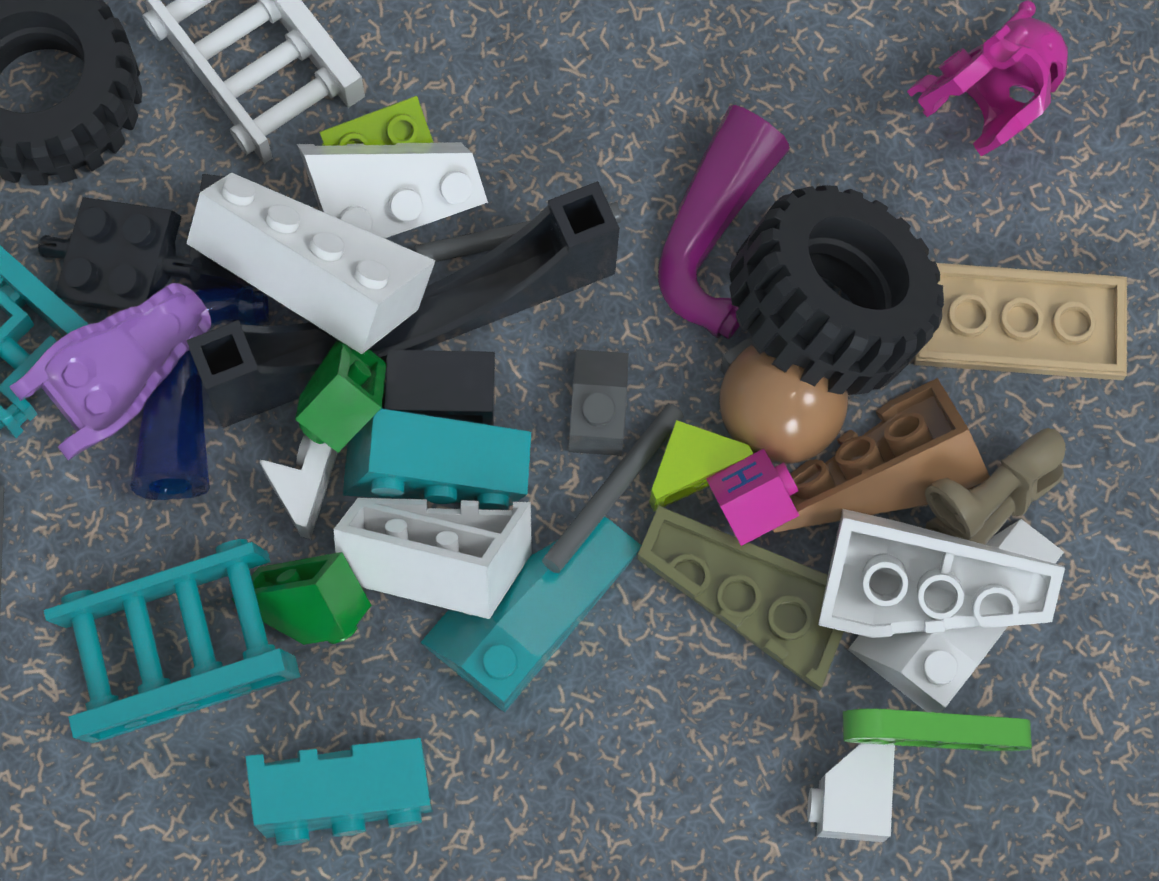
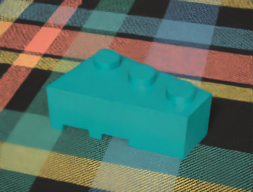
M381 408L347 443L343 496L427 499V502L436 504L461 503V500L479 501V509L508 510L509 506L513 505V502H518L528 494L532 432Z

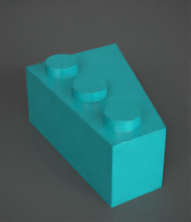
M421 738L351 745L350 750L317 754V749L299 750L297 752L298 758L264 763L263 754L245 756L254 826L266 838L275 837L276 845L278 846L307 842L310 840L309 831L332 828V836L334 837L366 832V822L388 819L389 828L416 825L422 822V813L433 812L424 747Z

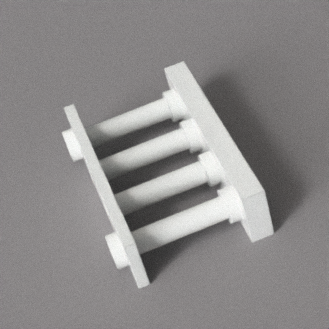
M144 0L148 12L142 16L150 31L159 41L166 37L169 39L235 125L229 130L241 150L246 155L255 151L264 164L273 159L266 136L327 95L331 99L339 95L348 108L365 97L362 76L302 0H256L257 3L195 44L178 23L213 0H175L167 6H164L161 0ZM268 20L271 23L280 20L289 32L285 34L286 41L223 82L207 60ZM309 57L318 69L314 73L316 78L252 120L236 98L293 60L299 58L303 61Z

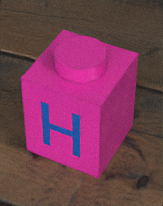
M764 449L706 478L741 546L799 516L790 498L791 495L799 492L784 462L774 467Z

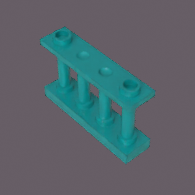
M246 539L231 540L218 545L215 548L216 554L94 593L92 590L72 592L61 598V605L45 609L46 621L63 628L73 626L90 701L85 704L87 711L68 716L73 738L89 743L99 742L301 677L296 657L280 648L276 649L273 644H268L249 570L270 563L268 551L253 542L248 543ZM228 576L247 650L242 653L243 660L223 666V663L216 661L198 586ZM176 593L194 668L190 669L191 677L171 683V680L164 678L146 603ZM124 610L142 684L137 687L139 694L119 700V696L112 695L95 619Z

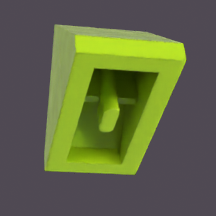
M676 420L651 490L649 503L653 511L655 512L658 506L666 507L709 487L706 478L752 455L753 452L750 446Z

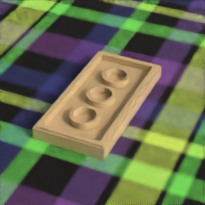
M936 263L940 271V281L938 284L943 285V317L939 328L933 333V337L914 357V365L1124 380L1127 376V277Z

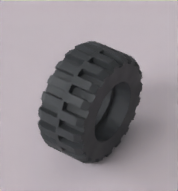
M0 0V74L15 59L37 50L55 49L75 55L84 62L82 75L76 87L58 104L42 111L29 113L13 112L0 107V176L2 179L18 183L21 174H24L31 185H48V176L59 175L62 183L78 179L75 173L76 169L87 165L90 171L93 172L105 164L101 154L107 149L116 154L125 143L121 129L125 128L130 131L134 129L138 119V113L134 104L142 102V86L138 78L140 71L120 20L114 18L110 7L103 0Z
M831 185L817 186L816 189L813 186L796 189L791 194L783 195L775 201L736 252V257L731 263L729 273L732 306L739 308L736 311V319L742 331L748 330L751 334L750 343L758 353L765 352L768 356L776 358L772 365L783 372H786L792 364L804 368L800 381L811 384L814 387L823 377L827 378L828 392L843 394L845 391H847L848 395L869 393L871 390L883 388L898 376L930 341L933 333L939 328L943 317L942 307L944 306L943 285L938 284L940 281V271L936 261L929 260V248L922 238L916 239L910 232L911 226L901 216L899 219H896L887 212L889 207L878 200L870 202L864 199L861 192L852 189L840 192L837 186ZM821 277L840 288L852 303L835 293Z

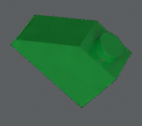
M337 339L299 396L295 420L299 422L303 433L315 443H326L339 453L381 409L387 363L369 349L360 354Z
M342 552L258 567L251 575L263 622L303 645L328 641L330 644H336L348 639L356 632L358 622L372 606Z

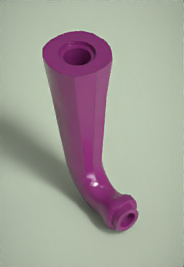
M737 105L728 107L699 163L665 240L658 267L660 291L669 307L680 317L704 327L716 338H720L722 335L727 339H730L740 327L736 319V311L739 308L732 306L731 297L715 298L704 292L697 281V272L745 203L790 149L785 136L769 122L744 107Z

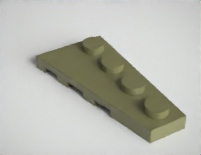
M658 506L638 553L637 560L819 692L844 633L841 630L818 625L828 575L749 542L741 546L738 539L732 535Z

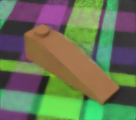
M936 378L887 402L876 411V414L882 421L864 435L858 437L857 433L850 429L837 439L840 447L836 451L835 456L824 463L817 459L808 460L790 473L799 492L790 496L799 516L773 529L774 533L840 521L843 509L874 515L928 505L925 490L939 479L949 478L967 490L990 477L973 437L939 379Z

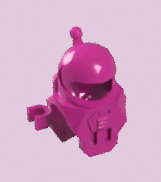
M1029 0L1021 2L1018 12L983 44L973 49L970 53L962 48L939 66L943 73L940 77L926 75L907 90L911 97L917 92H923L918 102L924 109L923 113L926 117L935 113L949 99L950 95L960 96L964 92L968 93L977 102L984 116L982 135L973 143L980 156L1001 146L1042 115L1051 103V92L1056 91L1067 72L1068 47L1061 33L1049 23L1031 18L1036 12V6ZM1010 87H1023L1033 92L1034 96L1026 103L1016 101L1010 97Z

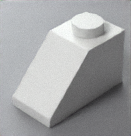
M859 744L819 781V789L810 788L807 818L808 822H817L816 837L884 842L891 837L895 745Z

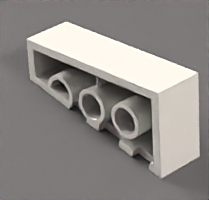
M230 173L200 192L186 243L360 354L367 351L419 309L435 264V260L234 173Z

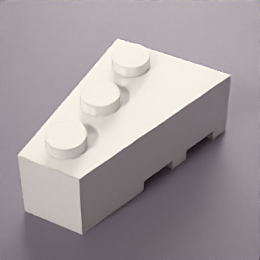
M461 142L396 143V145H364L362 143L340 146L297 144L320 211L384 239L488 203L473 154Z
M357 498L334 528L335 552H342L363 588L490 619L532 554L531 502H513V510H480L479 501L461 500V509L427 508V499Z

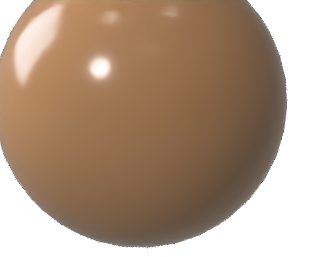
M750 345L728 367L720 388V412L729 435L733 440L748 444L753 454L764 449L774 464H781L783 462L784 464L799 463L815 457L824 451L841 431L848 409L847 391L843 394L828 392V379L825 377L815 387L800 381L804 368L792 364L786 372H783L772 365L776 358L768 356L765 352L759 354L753 345Z

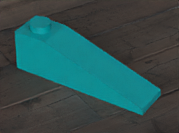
M604 516L560 573L552 572L542 562L544 556L556 543L554 541L529 557L490 619L449 609L420 643L505 713L639 553L642 545L606 516Z

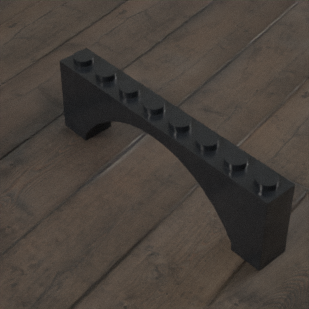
M599 182L591 183L548 200L546 208L498 247L453 274L426 286L419 309L370 347L369 350L387 363V350H424L615 275L620 228ZM239 320L190 338L186 342L205 390L222 427L225 428L299 399V396L337 341V338L311 322L280 326L240 325Z

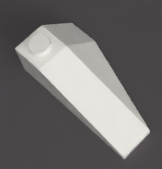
M843 509L831 557L818 625L871 638L890 637L892 634L945 632V629L979 626L992 628L1048 623L1053 620L1065 567L903 522Z
M1022 519L993 536L986 544L1054 564L1064 553V551ZM1008 626L945 629V632L926 633V631L892 634L890 637L879 638L859 635L848 650L926 712L941 713Z

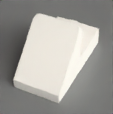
M305 434L301 440L296 464L302 466L301 470L265 460H260V464L300 536L311 539L338 453L326 443H315Z

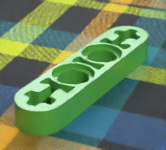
M853 709L843 711L844 742L976 751H1024L1032 749L1031 722L1028 719L892 709Z

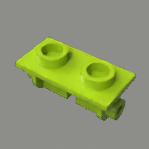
M417 96L319 132L323 141L322 146L362 143L364 145L434 143Z

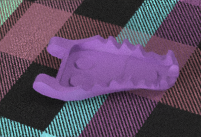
M179 283L169 284L138 306L124 309L98 323L88 324L68 333L55 342L23 377L9 387L20 401L30 397L40 388L44 390L77 431L65 438L58 446L65 458L70 460L82 451L113 436L140 412L149 396L169 375L179 358L189 350L186 340L210 330L211 317L202 300L191 289Z

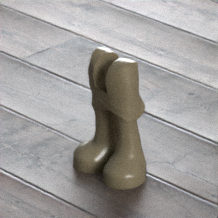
M1046 428L1032 435L1014 452L1002 459L1001 465L988 479L970 490L949 478L936 480L925 490L926 501L932 512L936 515L926 523L925 529L986 545L1011 515H1024L1032 502L1044 496L1064 479L1065 475L1061 463L1065 456L1066 445L1061 434L1055 429Z

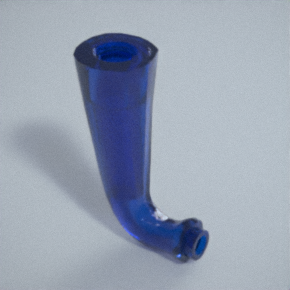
M253 285L243 286L238 289L207 288L194 292L202 300L211 317L210 329L221 323L239 320L240 325L259 326V323L269 322L267 294L262 291H256ZM190 349L179 358L175 367L157 386L143 406L130 486L136 495L145 499L170 500L194 498L206 494L210 489L204 432L202 379Z

